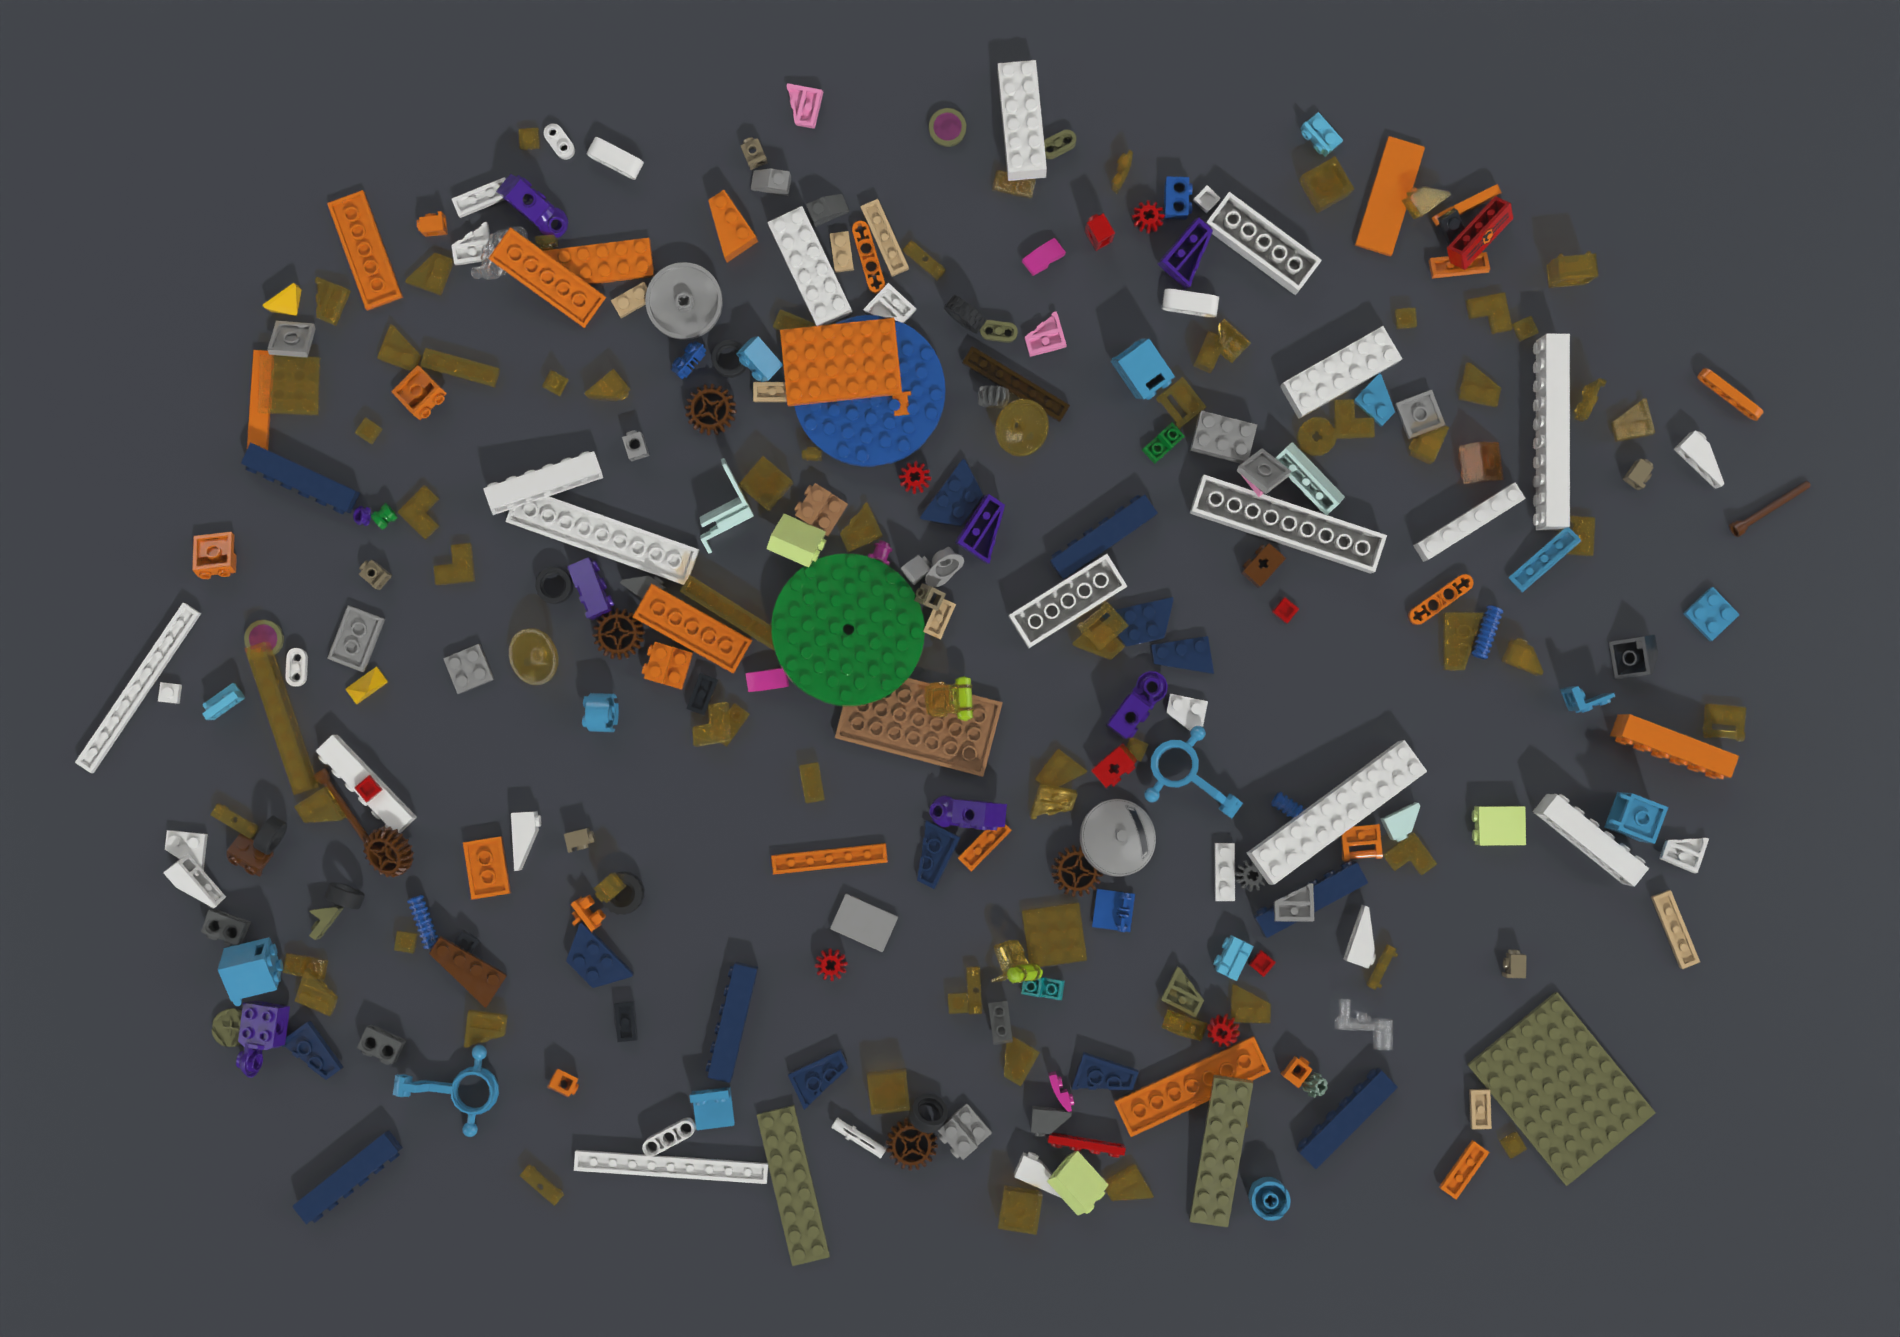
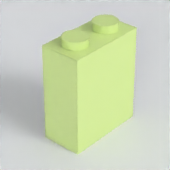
M783 514L770 536L767 550L809 567L812 561H817L820 554L818 550L822 551L826 544L824 539L826 531Z
M1474 806L1472 821L1475 822V830L1472 831V840L1475 841V845H1526L1525 806Z
M1078 1151L1067 1155L1047 1180L1050 1186L1077 1215L1090 1213L1095 1207L1094 1203L1096 1200H1100L1105 1195L1104 1190L1108 1186L1106 1181Z

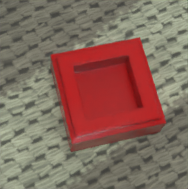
M1283 597L1272 613L1288 624L1299 608L1286 597Z
M371 775L354 787L366 803L383 790Z
M1260 949L1249 962V965L1264 977L1276 962Z

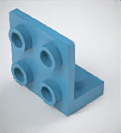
M1579 686L1560 689L1568 711H1575L1576 713L1590 711L1593 709V705L1601 706L1610 703V699L1615 697L1614 693H1604L1584 701L1586 699L1585 693Z
M731 1087L691 1092L689 1095L690 1103H693L697 1130L735 1125Z

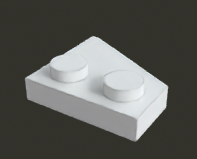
M487 222L482 223V226L474 232L471 231L465 235L462 240L452 244L453 259L456 266L489 261L488 258L492 254V245Z
M888 283L863 310L871 315L895 318V321L905 323L916 311V308Z
M1169 694L1166 713L1191 731L1194 726L1203 727L1208 701Z
M167 830L165 850L179 859L189 854L204 871L208 834Z
M1709 838L1667 840L1663 845L1659 859L1692 873H1698Z

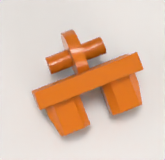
M591 895L583 898L580 897L571 903V906L575 910L572 915L576 919L572 922L573 926L583 921L592 932L602 925L601 922L605 919L606 915L600 909L595 913L590 910L589 907L595 903Z

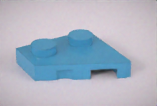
M1380 373L1353 400L1380 427L1395 413Z

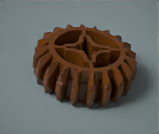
M704 384L703 391L697 387V395L694 392L690 393L694 399L687 398L686 400L691 404L685 406L686 410L691 411L685 414L688 418L692 417L688 423L690 425L694 424V430L700 427L699 432L701 434L707 429L708 436L711 435L712 430H714L715 435H718L719 428L724 433L725 428L723 426L725 424L727 427H731L728 420L735 421L731 414H737L735 409H731L736 406V402H730L734 397L732 395L727 396L729 393L727 389L722 392V386L720 385L716 390L714 384H711L710 389ZM716 395L722 398V400L711 402L706 396ZM702 400L703 409L696 415L697 404ZM706 402L712 408L716 407L715 409H713L715 411L714 414L716 417H714L713 414H711L710 412H706L708 410ZM726 404V413L722 420H720L718 412ZM709 417L715 421V424H704L699 420Z
M616 608L615 614L613 611H609L608 617L606 614L601 615L604 619L603 621L600 619L596 620L600 627H593V629L598 630V633H594L592 636L599 637L598 640L594 641V644H601L598 647V651L605 649L604 656L609 655L611 652V659H614L616 654L618 660H622V654L628 659L630 658L629 651L633 655L636 654V651L633 649L634 647L641 649L637 642H644L643 638H639V635L645 634V631H639V628H642L644 625L642 623L636 624L639 620L632 619L633 612H630L627 616V609H623L620 614V609ZM621 618L626 619L632 625L633 630H625L623 623H621ZM615 619L613 629L604 632L608 623ZM618 629L621 632L628 633L623 634V636H620V639L614 635H610L615 634V632H617ZM633 636L631 643L623 649L624 640L627 637ZM605 638H613L617 650L609 647Z
M383 826L377 830L375 829L367 836L363 844L365 847L363 852L367 854L365 859L370 861L369 865L374 867V871L378 870L380 875L385 874L386 877L392 876L394 878L404 874L410 868L414 860L412 857L414 852L411 850L412 845L408 844L409 839L403 837L404 833L399 834L398 829L393 830L391 826L388 828Z
M1072 845L1071 852L1065 847L1066 854L1063 855L1059 851L1058 854L1062 858L1060 860L1054 858L1058 866H1051L1052 869H1057V872H1053L1051 875L1054 877L1058 876L1053 882L1055 884L1061 882L1058 889L1061 890L1065 886L1064 893L1066 895L1069 893V890H1072V897H1075L1076 891L1082 897V890H1085L1089 895L1090 891L1088 888L1091 886L1093 890H1096L1093 883L1100 884L1101 881L1096 879V877H1102L1103 873L1097 872L1094 867L1093 870L1083 868L1082 856L1084 854L1081 845H1079L1078 851L1075 845ZM1077 855L1073 865L1063 866L1066 859ZM1079 865V868L1085 872H1082L1077 877L1073 871L1067 870ZM1061 871L1072 875V886L1063 880ZM1082 876H1092L1086 884L1078 886Z
M904 1118V1125L898 1121L897 1125L899 1128L892 1126L891 1130L894 1133L887 1134L892 1140H886V1144L890 1145L886 1151L889 1153L893 1152L889 1156L890 1159L897 1158L894 1162L895 1165L902 1162L901 1169H904L905 1165H909L908 1170L912 1171V1165H915L916 1170H919L920 1163L923 1167H926L925 1159L932 1162L933 1159L930 1155H936V1151L932 1148H938V1144L933 1142L937 1140V1136H930L933 1133L919 1131L912 1123H908L907 1118ZM909 1129L918 1130L914 1135L903 1133V1131ZM923 1135H925L928 1141L926 1151L919 1144ZM897 1137L901 1138L905 1145L901 1153H899L896 1147ZM916 1140L915 1146L917 1147L911 1146L908 1148L909 1142L907 1141L913 1142ZM910 1153L921 1155L914 1159L905 1157Z

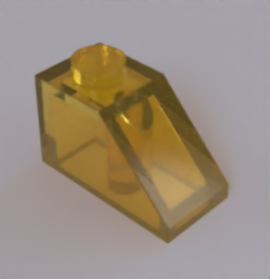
M1425 186L1419 189L1414 187L1406 193L1407 197L1402 202L1412 218L1417 219L1436 207L1451 194L1447 191Z
M1208 331L1193 366L1211 373L1226 338Z
M613 369L584 394L589 399L621 401L629 395L628 392L631 389Z
M1444 426L1420 435L1416 439L1413 438L1409 446L1411 450L1409 456L1427 464H1432L1436 459L1449 427Z
M1521 638L1510 640L1502 662L1536 676L1543 675L1544 671L1534 648L1527 645L1528 641Z
M1168 1009L1162 1028L1179 1036L1201 1041L1208 1023Z

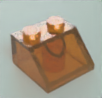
M1476 442L1459 446V459L1462 467L1461 477L1464 484L1504 480L1499 442Z

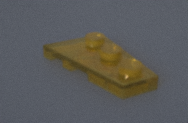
M1444 613V670H1465L1483 613Z

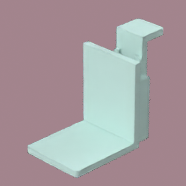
M725 458L721 459L722 466L739 497L699 517L702 527L714 521L717 524L710 528V531L700 535L708 554L712 552L707 541L708 539L754 516Z

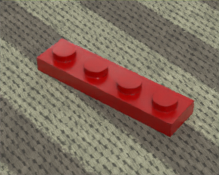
M1054 1132L1048 1134L1047 1137L1048 1143H1051V1146L1056 1148H1062V1145L1070 1146V1149L1074 1151L1087 1149L1092 1154L1105 1152L1111 1157L1119 1158L1120 1155L1125 1156L1126 1147L1124 1144Z

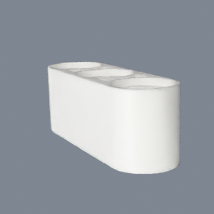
M598 137L594 138L586 153L592 159L633 180L636 179L644 164L639 158Z
M1165 289L1162 309L1190 315L1217 317L1219 297L1177 289Z
M689 1117L683 1118L648 1137L642 1148L645 1155L655 1156L692 1136L696 1130L694 1119ZM682 1124H689L691 1131L685 1132L682 1129ZM665 1133H672L674 1140L668 1141L665 1138ZM648 1142L656 1143L657 1149H649Z

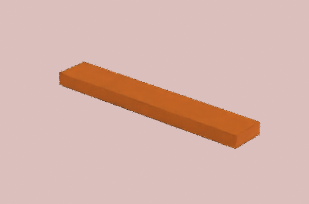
M253 350L247 449L250 442L268 450L274 355H269L268 351Z
M886 843L771 855L773 875L888 862Z

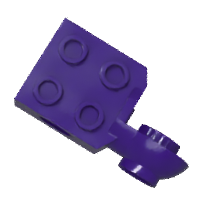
M510 174L496 192L526 219L534 223L545 237L555 239L565 234L569 223L565 212L554 207L538 190L531 189L532 184L524 177L522 178L520 175L516 177ZM557 219V226L551 228L552 221Z
M1156 671L1143 673L1138 678L1134 689L1106 723V726L1123 739L1132 738L1138 731L1136 727L1138 723L1144 722L1150 715L1148 710H1152L1156 702L1165 697L1168 684L1164 676ZM1148 682H1154L1156 684V690L1154 692H1149L1147 690L1146 686ZM1127 712H1130L1133 715V721L1131 723H1128L1125 720V715Z
M945 795L934 800L930 806L929 813L932 820L941 827L953 825L978 830H997V827H1005L1007 804L952 799Z
M262 1001L243 1003L238 1042L244 1046V1051L238 1054L236 1066L241 1069L245 1076L252 1078L259 1072L263 1063L262 1050L279 1048L285 1045L290 1006Z

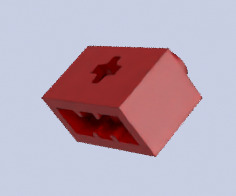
M1104 213L1091 216L1086 224L1085 233L1095 251L1113 241L1115 232Z
M1121 743L1095 765L1091 771L1106 788L1109 785L1114 787L1122 780L1120 778L1122 774L1126 773L1128 775L1136 768L1134 764L1137 762V759ZM1113 765H1119V768H1112Z

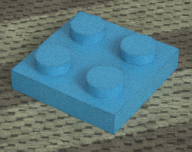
M1710 587L1683 613L1709 641H1713L1740 615L1714 587Z

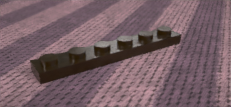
M973 346L962 362L965 366L998 386L1007 388L1010 393L1058 422H1061L1070 407L1066 402Z

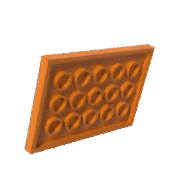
M895 318L780 330L788 406L902 394Z

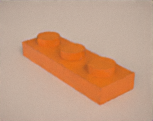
M1482 252L1466 270L1451 264L1448 256L1430 258L1429 260L1432 279L1489 273L1490 271L1487 252Z
M1006 824L1005 827H997V830H984L958 859L972 872L1012 830Z
M1471 1140L1439 1188L1457 1200L1490 1152Z

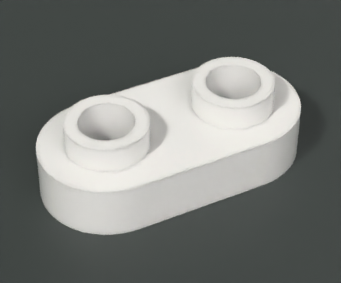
M557 124L547 125L544 129V137L556 154L564 160L572 158L575 154V147L562 128ZM555 130L556 134L551 136L550 132ZM562 146H567V150L562 151Z
M293 648L286 656V681L291 686H302L307 680L308 655L303 649ZM298 654L301 656L300 661L296 660ZM297 673L300 675L299 680L295 679Z

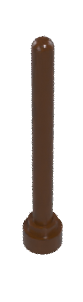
M1805 481L1743 521L1736 520L1729 525L1730 531L1735 537H1740L1746 533L1748 526L1810 488L1811 483Z
M327 768L320 770L313 775L317 783L319 782L325 786L363 843H365L368 834L330 781V773Z

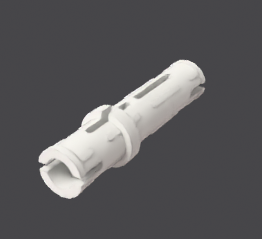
M838 1117L831 1127L846 1136L845 1139L854 1141L879 1158L883 1156L887 1149L858 1131L856 1126H850Z

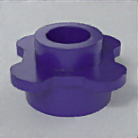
M363 506L356 508L353 514L354 521L358 525L364 524V526H368L371 519V509L369 507L363 508Z

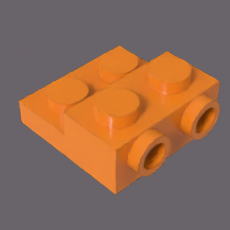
M419 365L391 391L419 420L427 418L431 414V409L435 405L441 404L445 399L444 396L447 394Z
M232 532L194 536L192 570L198 577L210 579L211 575L229 577L230 573H236L237 555L234 553V534Z
M654 642V645H650L648 649L649 662L645 663L642 669V674L645 675L644 679L682 690L693 653Z

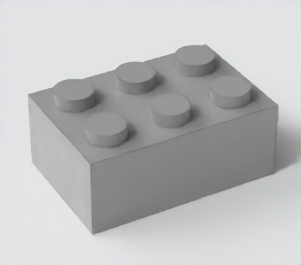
M1201 411L1198 415L1190 451L1242 464L1250 456L1257 424Z

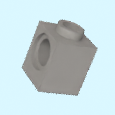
M633 430L627 432V436L622 437L629 460L635 461L650 456L644 435L641 432ZM634 440L640 441V446L637 449L631 448V443Z

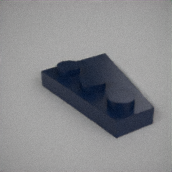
M1208 636L1151 645L1153 663L1156 665L1214 674Z
M926 820L917 881L936 889L961 837Z
M311 1021L306 1022L286 1037L285 1045L282 1046L293 1052L292 1055L306 1062L309 1068L325 1080L344 1068Z
M841 1049L788 1074L804 1110L849 1068Z
M1083 1052L1071 1090H1078V1088H1089V1090H1133L1139 1071Z

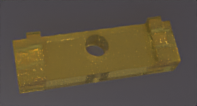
M912 240L903 249L906 255L937 281L945 273L946 269ZM928 257V261L925 262L922 258Z
M220 803L215 806L211 813V816L249 839L253 838L259 828L255 823L248 821ZM235 816H236L237 819H238L237 822H234V817H235Z
M1388 944L1386 945L1367 983L1368 987L1374 990L1377 987H1382L1380 981L1392 957L1397 958L1398 956L1395 953L1396 948Z
M980 966L966 967L969 1014H982ZM973 988H979V992L974 993Z
M530 1164L519 1175L554 1206L564 1195L561 1189L554 1186ZM538 1184H542L543 1189H540Z

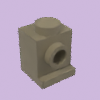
M750 137L743 141V145L740 146L750 170L768 163L758 138L754 140L753 137ZM754 148L756 149V152H755V153H750V152H749L750 150H752V149H754Z
M1647 459L1636 460L1622 480L1636 490L1643 489L1646 486L1644 483L1652 476L1650 472L1654 468L1653 464Z
M374 560L365 561L359 568L361 570L359 575L377 590H381L392 577L388 571ZM374 570L375 575L371 577L369 573Z
M922 583L921 587L916 590L914 601L938 611L946 594ZM935 593V594H937V596H936V598H935L933 604H931V603H929V602H930V600H931L933 594Z
M590 828L564 834L568 853L575 851V847H577V850L589 848L588 844L595 842L594 832L590 831Z
M1509 949L1506 957L1503 959V968L1506 969V972H1502V976L1506 978H1526V955L1520 953V950Z

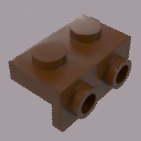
M240 833L227 849L228 861L235 866L240 865L245 868V871L250 875L260 877L263 868L273 857L274 852L269 855L262 853L254 848V840Z

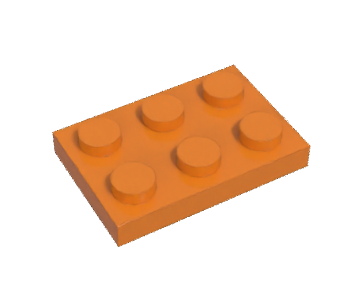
M503 837L463 842L471 900L510 894L511 889Z

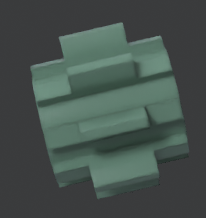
M1315 1072L1313 1075L1309 1074L1303 1082L1302 1089L1308 1092V1096L1316 1098L1317 1095L1322 1096L1325 1094V1091L1328 1089V1083L1326 1079L1321 1078L1322 1074Z

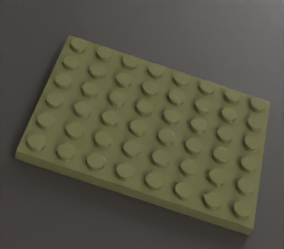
M1558 992L1553 993L1467 1064L1485 1088L1490 1089V1094L1566 1186L1656 1113Z

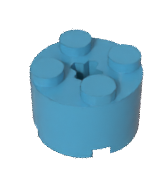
M590 693L589 696H584L583 706L585 708V715L582 718L583 727H587L590 732H614L613 725L618 724L619 705L614 702V698H617V696L607 693Z
M1262 1177L1251 1184L1248 1198L1255 1213L1268 1221L1278 1220L1283 1217L1290 1208L1291 1203L1289 1192L1285 1186L1273 1177ZM1271 1195L1273 1198H1270V1202H1267L1266 1199Z

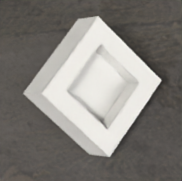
M1206 186L1193 201L1207 214L1221 198L1209 186Z
M160 682L158 701L180 704L182 685Z

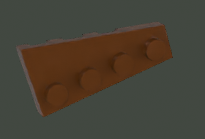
M439 936L429 952L485 1008L507 976L506 973Z

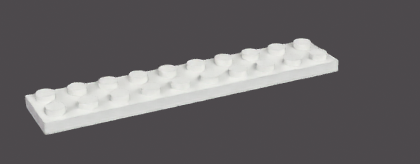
M549 496L510 509L505 521L687 586L699 553V549Z

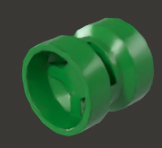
M387 503L382 505L378 512L375 511L370 515L382 530L388 526L389 522H394L398 519L397 514Z

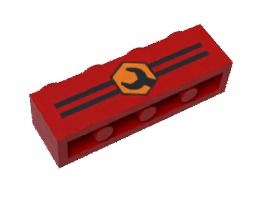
M1495 196L1447 247L1449 262L1466 270L1512 221L1511 203Z

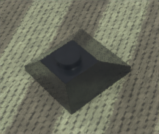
M1655 635L1609 642L1615 680L1653 674L1658 656Z

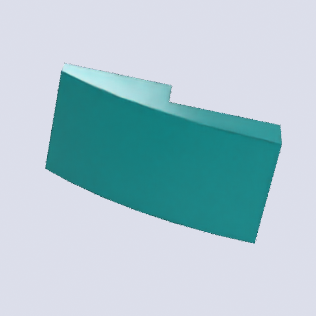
M1045 977L1024 981L1021 994L1062 1000L1065 981Z

